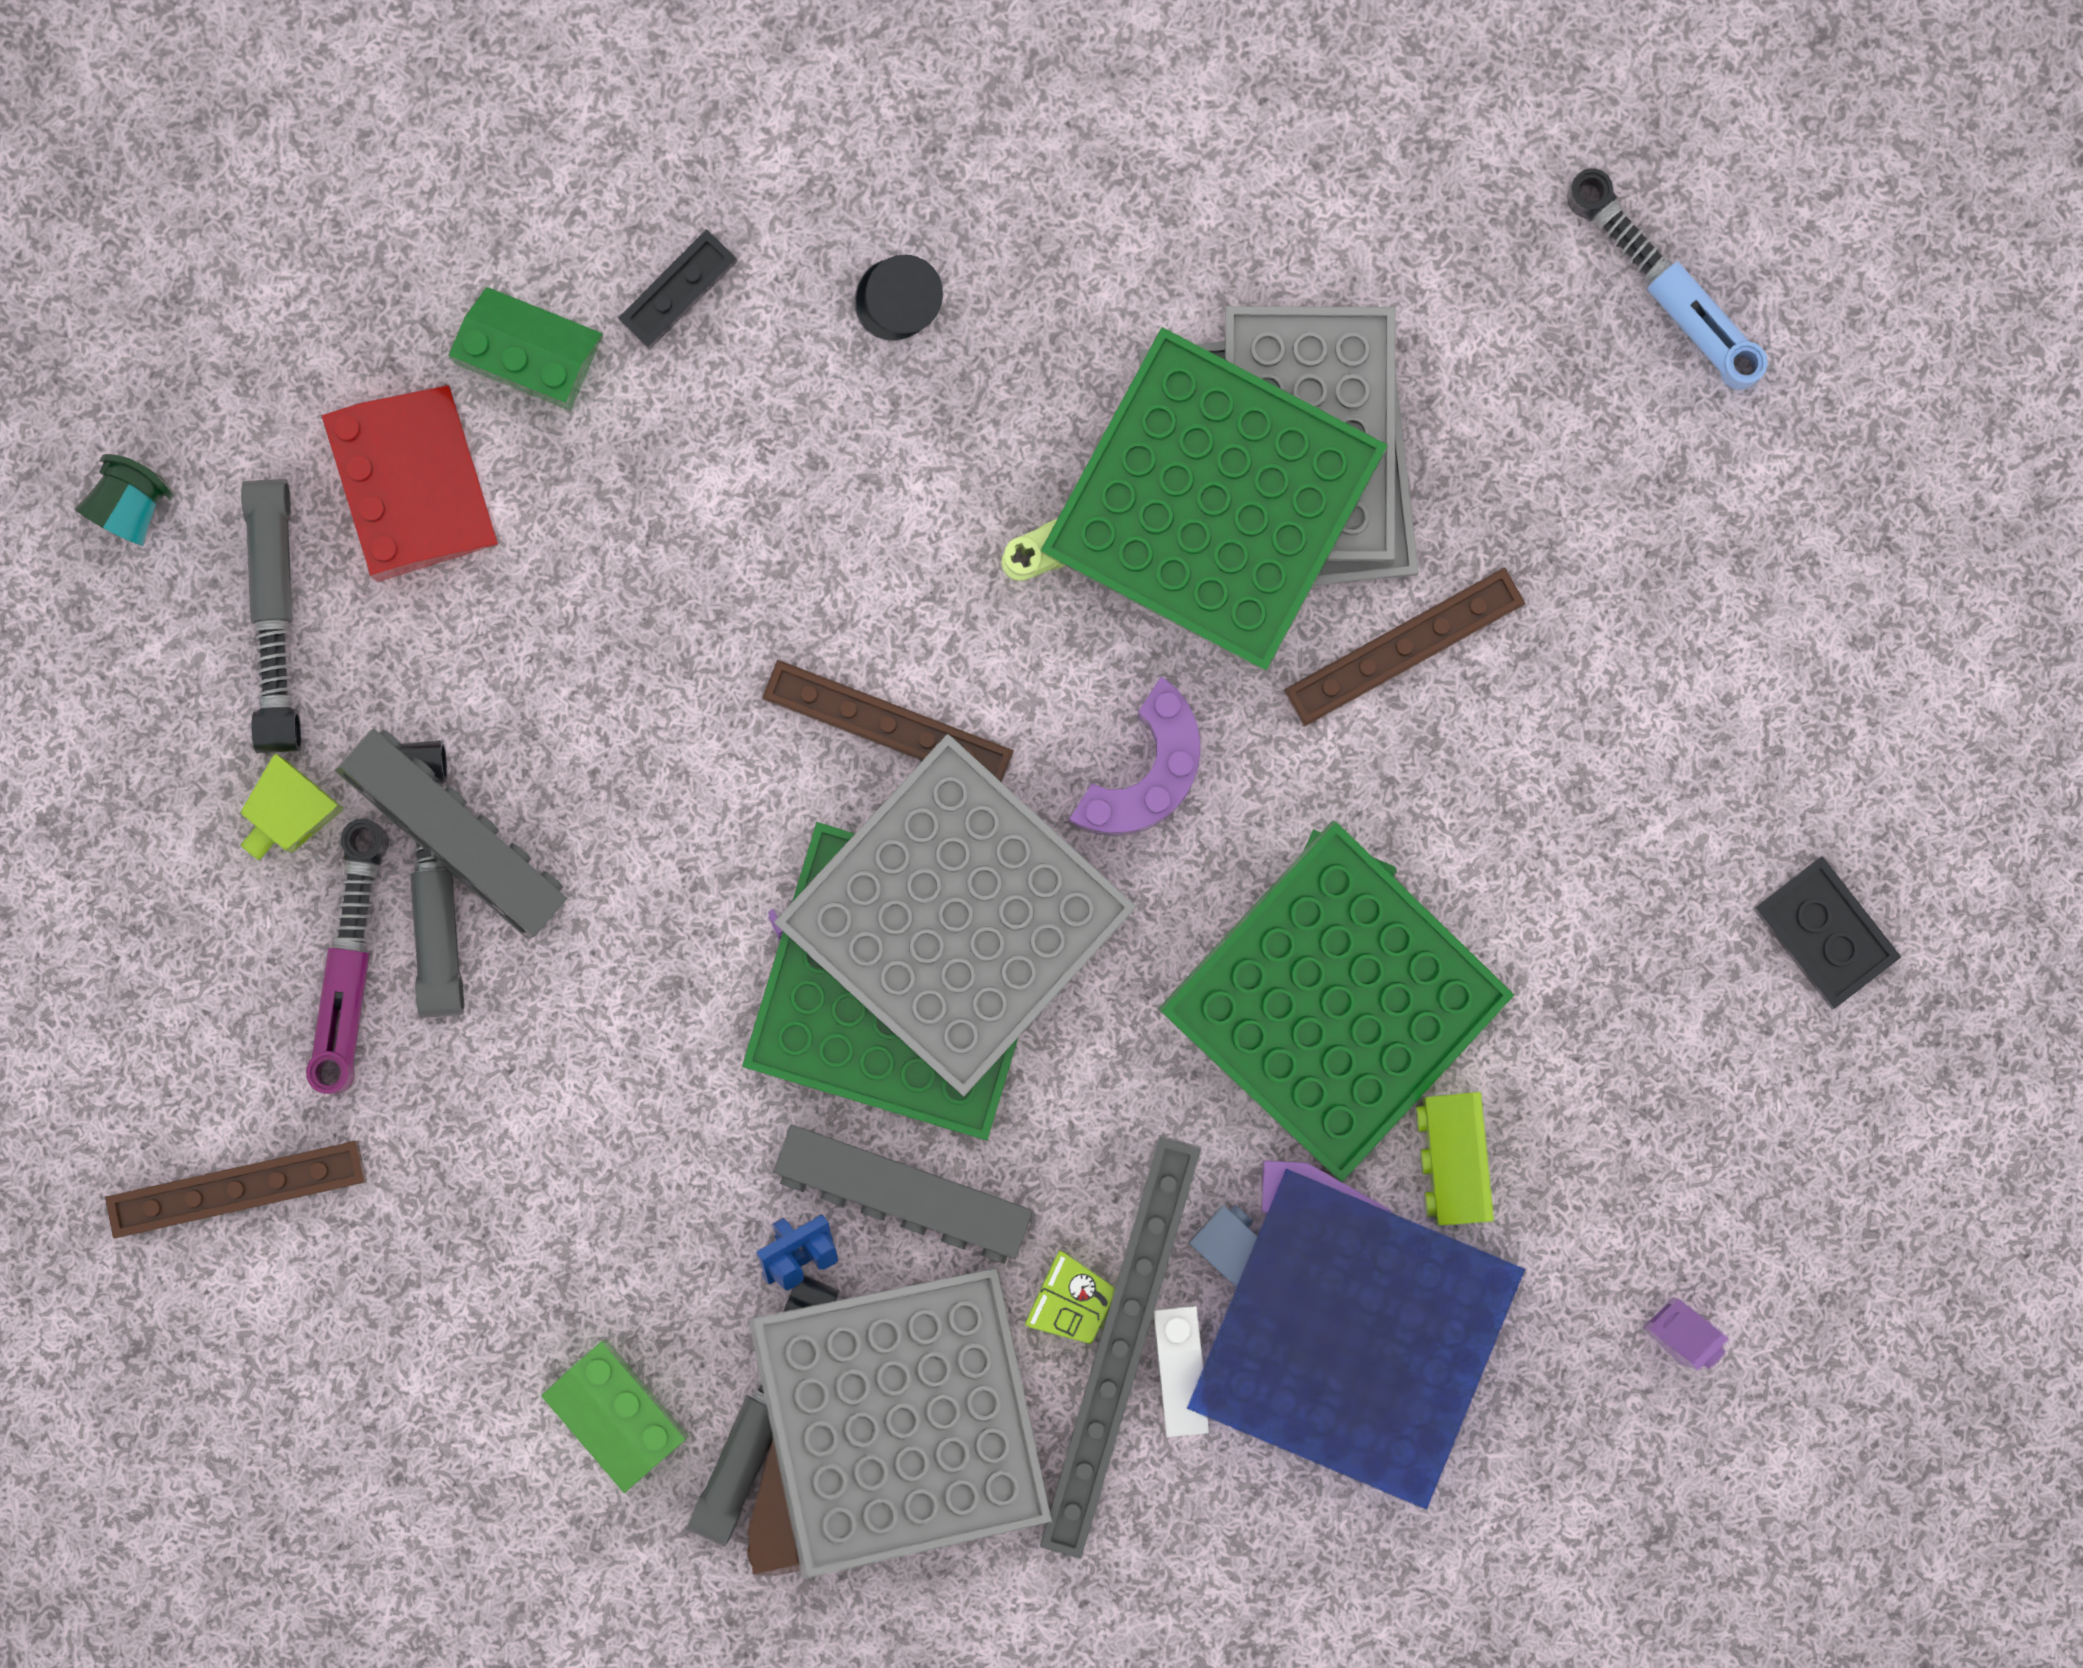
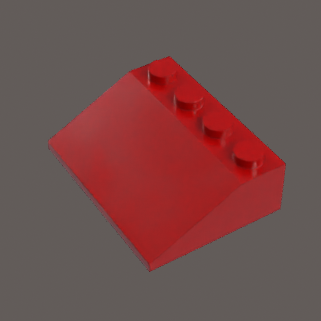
M449 385L362 402L321 415L369 574L377 582L498 545Z

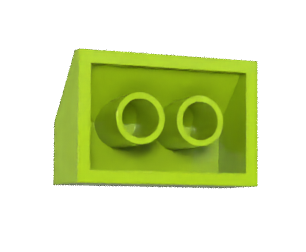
M1481 1092L1422 1097L1423 1106L1416 1107V1122L1418 1132H1426L1427 1149H1420L1422 1174H1430L1431 1191L1424 1192L1426 1216L1434 1217L1435 1225L1438 1226L1493 1222L1494 1214Z

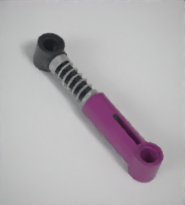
M356 819L348 823L341 834V846L344 850L343 860H346L344 873L347 875V880L342 882L346 886L345 892L340 894L344 901L339 905V908L342 909V914L337 916V919L340 920V926L335 928L339 932L338 938L333 940L335 942L333 943L334 946L332 948L328 947L312 1058L306 1068V1078L309 1085L314 1090L323 1094H340L346 1091L352 1085L355 1077L353 1064L370 953H365V946L367 945L363 941L368 939L364 936V932L369 929V926L366 925V919L371 917L367 913L368 907L373 905L369 902L370 895L375 894L371 891V885L376 883L372 878L377 877V867L381 865L382 857L387 853L389 847V837L385 829L367 819ZM371 830L375 836L374 846L371 850L360 853L356 848L355 840L360 832ZM341 1010L335 1052H333L338 1013ZM329 1061L336 1062L340 1068V1077L332 1085L326 1084L321 1077L322 1067Z

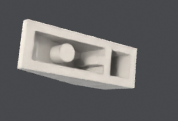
M1185 1305L1154 1309L1153 1318L1166 1437L1209 1433L1197 1306Z

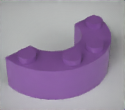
M1162 676L1137 715L1150 729L1156 743V759L1151 771L1139 783L1126 789H1105L1092 783L1069 818V823L1073 826L1104 836L1132 835L1150 829L1164 821L1186 798L1199 765V730L1193 712L1185 698Z

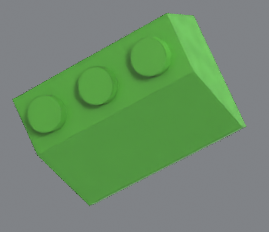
M607 1339L596 1345L541 1395L623 1493L628 1491L690 1437Z

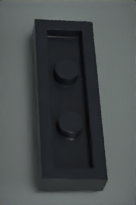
M706 229L618 317L619 321L650 350L738 262L737 258Z

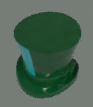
M103 454L99 462L103 463L99 471L103 476L91 492L76 506L75 510L105 530L144 547L148 527L156 505H160L164 495L171 501L175 494L162 477L137 461L120 455Z

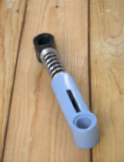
M1591 168L1578 173L1567 193V203L1571 211L1579 217L1586 218L1589 222H1594L1599 227V230H1606V238H1613L1615 241L1614 247L1622 248V256L1628 255L1630 257L1629 264H1636L1638 266L1637 273L1643 272L1646 275L1645 281L1649 283L1647 287L1649 293L1720 371V376L1725 384L1737 390H1744L1754 386L1766 372L1768 365L1767 355L1763 348L1756 343L1750 342L1679 261L1672 263L1670 258H1666V254L1661 255L1657 251L1659 246H1653L1649 242L1651 237L1646 238L1642 234L1643 228L1638 229L1634 225L1636 220L1631 221L1627 217L1628 211L1623 213L1624 207L1617 201L1618 196L1613 192L1612 181L1605 172ZM1585 185L1595 187L1600 194V200L1596 202L1584 200L1580 195L1579 188ZM1734 358H1747L1753 366L1752 374L1742 375L1738 373L1734 368Z

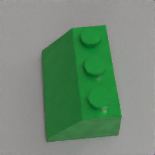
M486 287L464 317L448 356L455 365L571 411L603 333Z

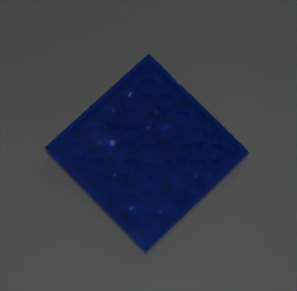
M1285 1168L1186 1408L1427 1510L1525 1269Z

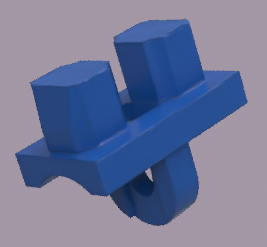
M823 1214L795 1230L785 1218L779 1219L771 1224L776 1234L774 1236L776 1241L756 1251L763 1271L761 1273L768 1285L776 1281L786 1291L801 1283L804 1279L801 1267L810 1261H813L818 1269L823 1270L838 1262L829 1222Z

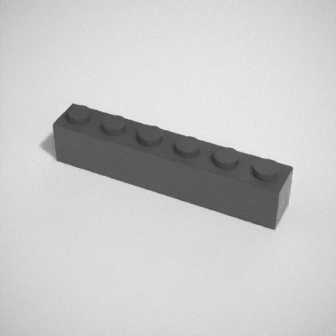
M374 728L367 732L334 771L526 939L535 937L568 899L560 892L563 888L562 884L546 871L539 874L528 864L531 860L530 856L514 843H511L509 846L496 836L499 830L490 820L483 815H479L477 818L464 808L467 802L457 791L449 786L445 790L432 779L435 775L434 772L418 758H415L413 761L407 758L400 751L402 744L391 733L384 729L379 733Z
M790 1124L773 1173L782 1176L781 1185L804 1192L806 1185L822 1190L821 1199L843 1207L846 1199L862 1204L860 1213L882 1221L885 1220L886 1214L903 1219L900 1227L925 1235L927 1228L943 1233L942 1242L964 1250L967 1242L983 1247L981 1256L1005 1264L1007 1257L1016 1259L1033 1212L1032 1209L793 1124Z

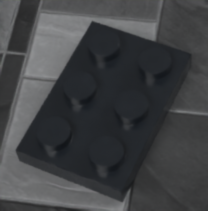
M1823 856L1816 859L1753 908L1831 1009L1837 1008L1901 958L1897 950Z

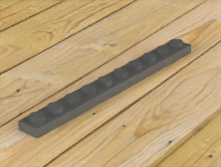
M1159 1135L1051 1504L1050 1514L1052 1522L1045 1525L1040 1542L1041 1548L1079 1559L1082 1558L1201 1152L1200 1146Z

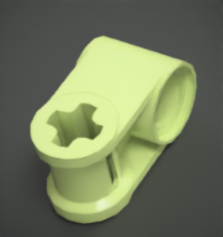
M1057 519L1008 543L1002 556L1001 564L1003 571L1009 578L1016 581H1024L1049 570H1056L1065 566L1042 554L1040 551ZM1017 550H1020L1023 556L1030 554L1031 558L1027 567L1024 568L1021 562H1012Z

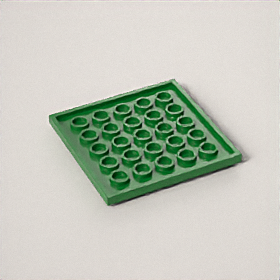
M1161 327L1040 551L1053 560L1267 672L1386 452L1388 445Z
M1332 820L1160 1005L1158 1010L1337 1180L1343 1182L1515 994L1336 821Z
M816 822L792 902L856 833ZM783 932L742 1067L988 1141L1018 1038L963 1097Z

